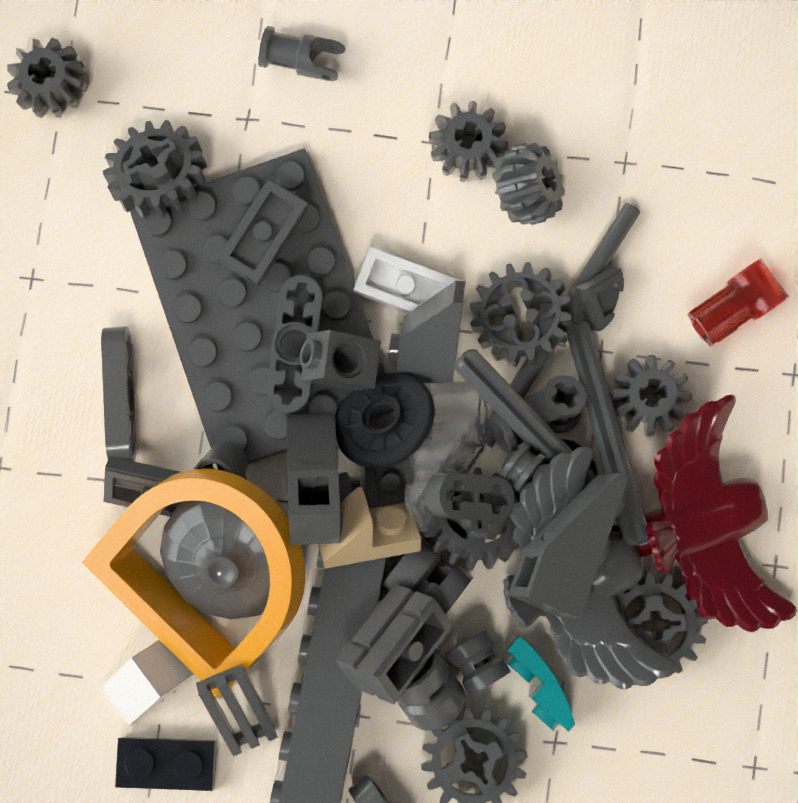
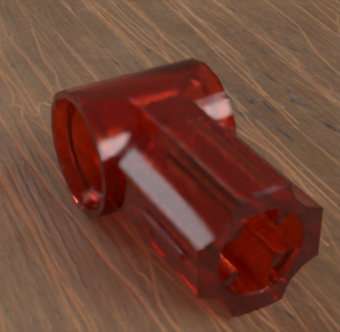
M762 258L740 271L727 282L728 286L687 314L696 333L710 347L731 335L749 320H758L789 298L787 292Z

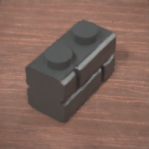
M394 584L384 599L374 606L370 617L355 636L345 643L336 662L352 685L358 690L372 696L375 694L379 699L395 705L452 629L453 625L433 597L417 591L414 593L411 589Z

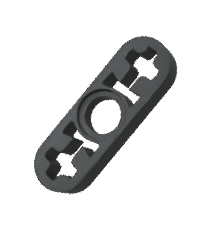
M296 275L287 279L279 292L266 394L273 408L285 415H295L302 412L308 406L312 395L313 383L301 381L302 373L295 371L294 384L298 390H302L301 397H293L291 405H285L282 396L276 394L277 388H284L286 386L288 377L286 370L278 371L279 364L282 363L290 368H302L300 357L290 358L283 353V339L293 332L302 333L307 337V333L320 331L324 298L319 284L313 278L306 275ZM299 287H307L309 296L315 297L314 302L305 303L303 311L304 321L313 320L311 327L300 322L284 324L285 317L295 320L296 305L294 301L288 298L289 295L298 294Z
M128 326L103 328L101 333L107 459L115 457L135 461L136 423L131 334Z

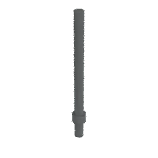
M629 203L623 205L567 295L570 296L573 307L563 312L571 314L573 319L582 307L576 287L606 269L641 212L638 208ZM561 327V329L565 333L566 327ZM556 341L551 344L553 351L558 345ZM543 351L537 353V365L532 366L528 358H526L510 384L522 398L525 397L549 359V356ZM493 410L490 416L496 414V411ZM488 418L476 439L484 445L493 448L496 439Z

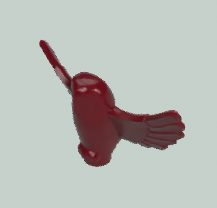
M731 394L722 397L718 401L707 402L697 412H692L685 416L680 428L669 435L665 448L659 450L655 455L654 465L657 472L653 479L655 486L659 489L658 498L662 508L644 514L647 522L648 542L637 545L641 558L653 555L659 572L668 573L676 559L682 567L681 575L687 581V594L697 602L698 611L702 618L708 620L716 618L726 627L738 625L747 632H755L759 628L773 629L781 621L791 620L796 616L797 607L765 583V580L757 574L749 563L741 544L740 538L756 531L768 521V509L762 488L757 480L738 478L723 482L721 476L719 451L723 438L722 434L736 402V397Z

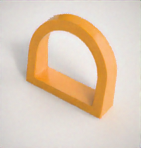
M204 468L183 471L170 476L146 491L125 510L82 562L200 680L243 664L248 673L291 624L299 610L305 588L303 552L301 545H290L289 519L283 510L267 493L252 482L230 472ZM194 500L222 506L240 517L252 529L264 549L270 572V590L267 605L259 622L236 648L191 604L183 600L180 594L135 550V544L165 507L170 504ZM234 680L229 682V685L232 688L238 682ZM218 687L212 689V692L220 699L222 695Z

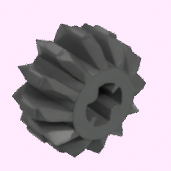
M52 37L44 48L38 39L33 38L31 44L32 51L27 53L24 49L16 48V55L21 62L7 64L8 73L14 77L7 83L8 90L12 95H18L16 103L21 109L27 110L32 107L36 117L43 118L50 107L55 117L61 118L63 113L61 105L67 103L70 107L77 108L78 101L73 96V93L87 92V85L80 79V77L86 74V67L82 61H76L78 54L73 47L67 46L62 49L58 39ZM51 72L54 73V78L49 77ZM40 79H45L43 84L39 82Z
M473 100L469 102L468 112L462 113L461 108L456 103H453L450 106L451 118L445 115H437L435 124L439 130L429 132V143L437 146L431 151L432 161L440 162L446 160L442 167V173L445 176L452 174L458 168L460 169L459 179L464 183L467 182L469 171L474 170L476 176L483 180L487 176L485 165L496 169L495 161L499 157L498 153L507 151L508 141L500 138L505 133V123H491L495 113L492 107L479 115L477 114V102ZM465 135L474 136L472 149L462 147Z
M524 143L513 146L511 150L505 151L502 156L496 158L495 167L497 171L492 173V178L496 182L497 187L494 193L500 198L501 211H507L508 218L512 223L520 222L522 225L529 223L531 225L546 222L548 218L555 217V213L562 210L563 202L561 197L565 195V189L562 186L561 178L564 175L559 173L557 168L558 160L551 158L550 150L547 146H539L537 143L529 145Z
M648 355L644 370L636 359H632L627 363L630 375L618 371L614 376L615 382L624 389L611 390V400L624 402V405L619 406L615 410L617 419L622 418L628 413L633 417L626 427V430L629 432H633L640 422H644L645 436L652 437L655 435L657 422L661 430L669 433L674 429L671 417L682 421L688 415L686 410L677 404L692 400L691 392L677 390V387L683 385L688 380V377L685 373L679 374L675 378L669 375L675 365L672 360H668L661 370H658L656 356ZM648 385L656 388L653 394L658 391L661 394V399L653 407L647 406L645 403L648 399L646 398L642 401L639 395Z

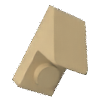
M358 487L340 502V543L318 544L324 569L421 551V536L409 502L369 509L363 488Z

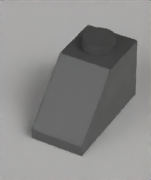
M454 281L409 312L403 318L401 333H391L388 361L397 363L396 373L413 376L424 385L452 388L466 281Z

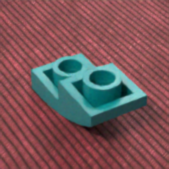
M517 635L505 649L513 656L507 664L528 683L534 677L541 681L529 695L537 703L531 712L552 731L560 724L569 732L575 725L561 686L538 653L520 635Z

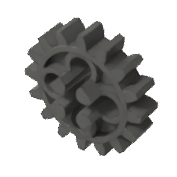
M526 262L522 272L516 273L511 263L506 264V276L502 278L495 272H490L489 277L492 285L489 288L478 285L476 288L482 302L470 303L469 307L472 313L479 317L472 320L470 325L474 333H482L477 339L482 349L493 345L491 351L493 358L499 361L505 354H508L509 361L514 367L518 366L521 356H527L532 366L537 365V353L541 351L552 358L555 354L551 344L554 341L566 344L568 340L561 327H570L574 323L572 315L563 312L573 307L570 296L562 295L565 291L563 281L558 279L550 283L552 276L550 270L546 267L538 275H535L531 262ZM515 287L523 288L520 295L527 310L526 320L532 333L535 334L534 338L529 342L520 341L523 333L516 319L518 312L511 295H509V292ZM550 303L553 307L550 312L540 314V304ZM497 315L505 317L501 326L491 325L492 319Z

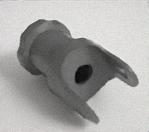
M267 26L264 29L260 42L258 65L262 68H267L269 64L296 70L299 76L336 81L338 79L336 71L327 67L317 66L313 61L321 52L343 54L346 48L342 43L309 34H304L302 38L277 33L274 27Z

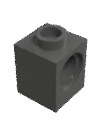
M334 330L307 333L306 341L300 351L301 381L348 391L375 389L381 341ZM335 351L338 353L340 358V366L338 370L336 369L333 362V354Z

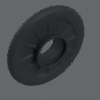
M387 373L376 376L375 389L353 391L339 411L336 421V439L340 450L350 461L366 468H384L404 461L422 446L432 429L435 417L433 397L420 380L408 374ZM387 411L395 412V418L388 427L384 429L374 428L375 421L379 415Z

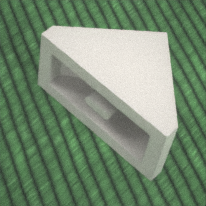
M157 640L131 657L101 687L127 723L131 725L190 680L195 674L160 640Z

